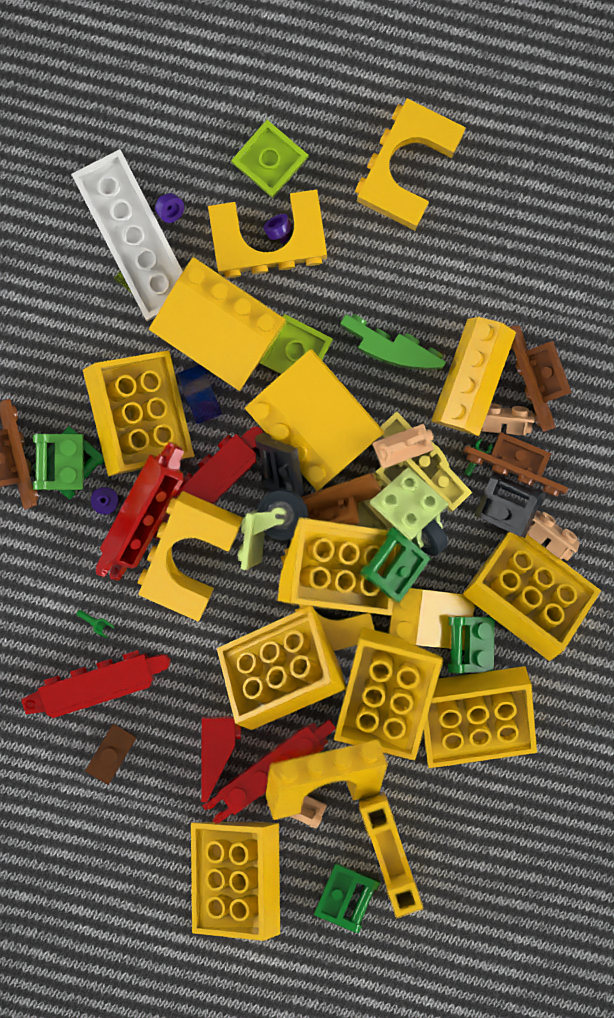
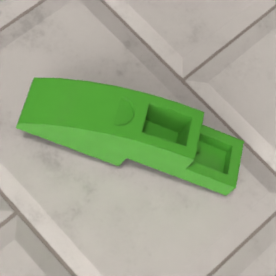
M346 314L340 323L341 328L362 340L358 351L383 363L412 370H441L446 363L442 360L443 355L431 347L428 350L418 345L420 341L408 333L404 336L398 334L395 341L391 342L389 334L378 328L375 331L371 330L366 326L367 321L358 315L353 314L350 317Z

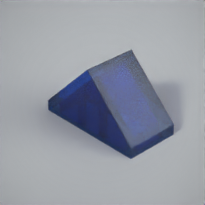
M197 365L178 373L185 397L197 424L223 415L203 366Z

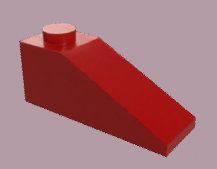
M234 716L202 717L201 802L208 801L236 745V739H241V726L235 724Z

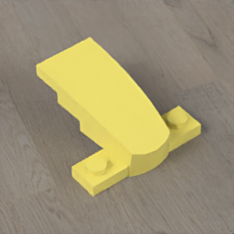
M396 412L380 426L385 432L380 437L384 439L412 427ZM432 441L434 450L384 469L380 467L373 473L383 490L404 470L410 467L449 504L447 509L450 513L472 494L470 489L449 468L445 455ZM373 498L358 503L359 523L352 526L388 531L391 527H394L370 504Z

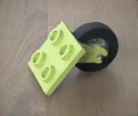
M410 467L404 470L370 501V504L424 553L430 556H437L448 545L447 536L440 522V513L449 504Z
M286 489L272 491L261 500L257 510L247 513L246 517L243 518L241 532L244 534V543L240 546L238 554L239 561H242L241 569L247 570L262 562L265 533L278 540L293 538L299 518H308L306 504L297 493Z

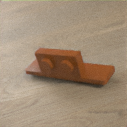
M510 326L509 328L516 332L510 349L514 350L517 358L515 361L516 369L523 376L526 383L525 394L528 400L532 401L536 411L534 412L535 422L538 427L542 428L543 432L554 429L556 426L547 402L572 393L555 344L551 341L528 350L520 326Z
M5 399L0 402V418L3 430H0V487L17 484L24 510L37 506L38 492L33 490L29 475L31 474V465L28 458H25L23 451L25 445L24 437L18 431L16 423L18 420L17 409L12 405L10 399Z
M502 432L498 434L490 455L469 446L463 448L462 453L467 455L466 460L472 463L482 465L485 462L493 466L492 471L507 476L508 472L518 476L517 481L528 486H533L534 483L544 487L543 492L558 497L559 494H567L568 487L542 477L551 455L550 452Z
M370 473L301 498L307 507V519L355 525L359 523L358 503L376 497L382 491V488L374 475ZM285 504L277 505V506L274 507V509H275V508H278V507H281L282 505H285ZM286 511L285 515L292 516V511ZM290 521L284 522L280 525H287L290 523Z

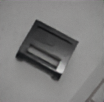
M268 433L257 435L255 443L256 447L260 450L263 469L261 476L262 485L274 491L286 489L297 493L299 496L303 495L298 449L272 439Z
M495 472L487 485L474 516L525 538L538 508L545 499V493L538 489L533 491ZM501 488L529 500L526 508L497 496L498 490Z

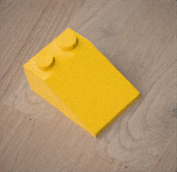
M410 588L400 603H393L388 634L413 645L451 649L449 617H473L475 604L462 594ZM465 625L462 626V650H465Z

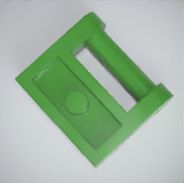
M33 434V443H36V481H33V490H84V435ZM47 443H55V481H47Z

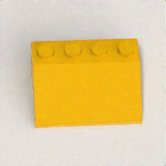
M193 257L176 281L149 330L238 391H241L285 326L286 319Z
M312 349L298 359L245 407L246 411L266 433L271 435L272 439L298 449L301 473L317 491L329 483L385 433Z
M169 350L94 363L83 369L108 476L141 470L149 455L157 456L161 454L168 441L178 444L183 449L184 453L181 460L194 457Z
M299 518L281 571L277 601L392 615L394 601L359 573L364 565L368 566L385 542L388 530ZM398 544L395 545L377 571L380 576L383 575L401 549Z
M508 531L462 595L548 661H551L565 650L601 590L529 535L522 538Z
M308 606L217 648L235 724L250 730L347 689L339 661L312 606Z
M362 627L334 740L357 745L379 739L383 753L415 760L443 658L391 634Z
M526 666L437 679L423 730L428 768L537 753L532 687Z
M192 822V933L261 941L280 935L279 823L220 822L215 824L214 822Z

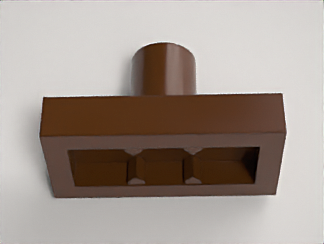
M113 723L85 772L109 785L137 736Z

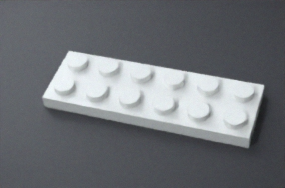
M119 149L71 175L146 321H149L156 317L183 271Z

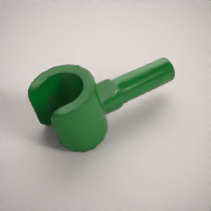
M482 439L478 440V442L474 445V449L481 451L479 449V444L481 443ZM492 444L489 445L484 453L489 454L492 450ZM470 462L464 473L470 476L477 464Z
M78 610L76 614L93 626L94 632L103 638H108V636L103 634L105 626L109 625L114 629V625L106 619L93 618L82 610Z

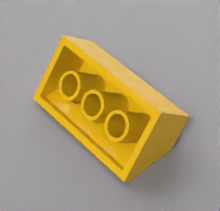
M482 317L467 319L431 422L472 435H480L516 334L514 330L502 322Z

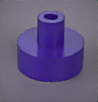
M167 193L157 199L155 211L164 222L172 223L182 216L184 203L177 195Z
M279 214L270 218L264 224L263 229L270 240L279 239L280 243H285L290 239L288 233L293 225L286 214Z
M108 487L96 489L91 496L92 508L100 514L113 513L119 505L118 494Z

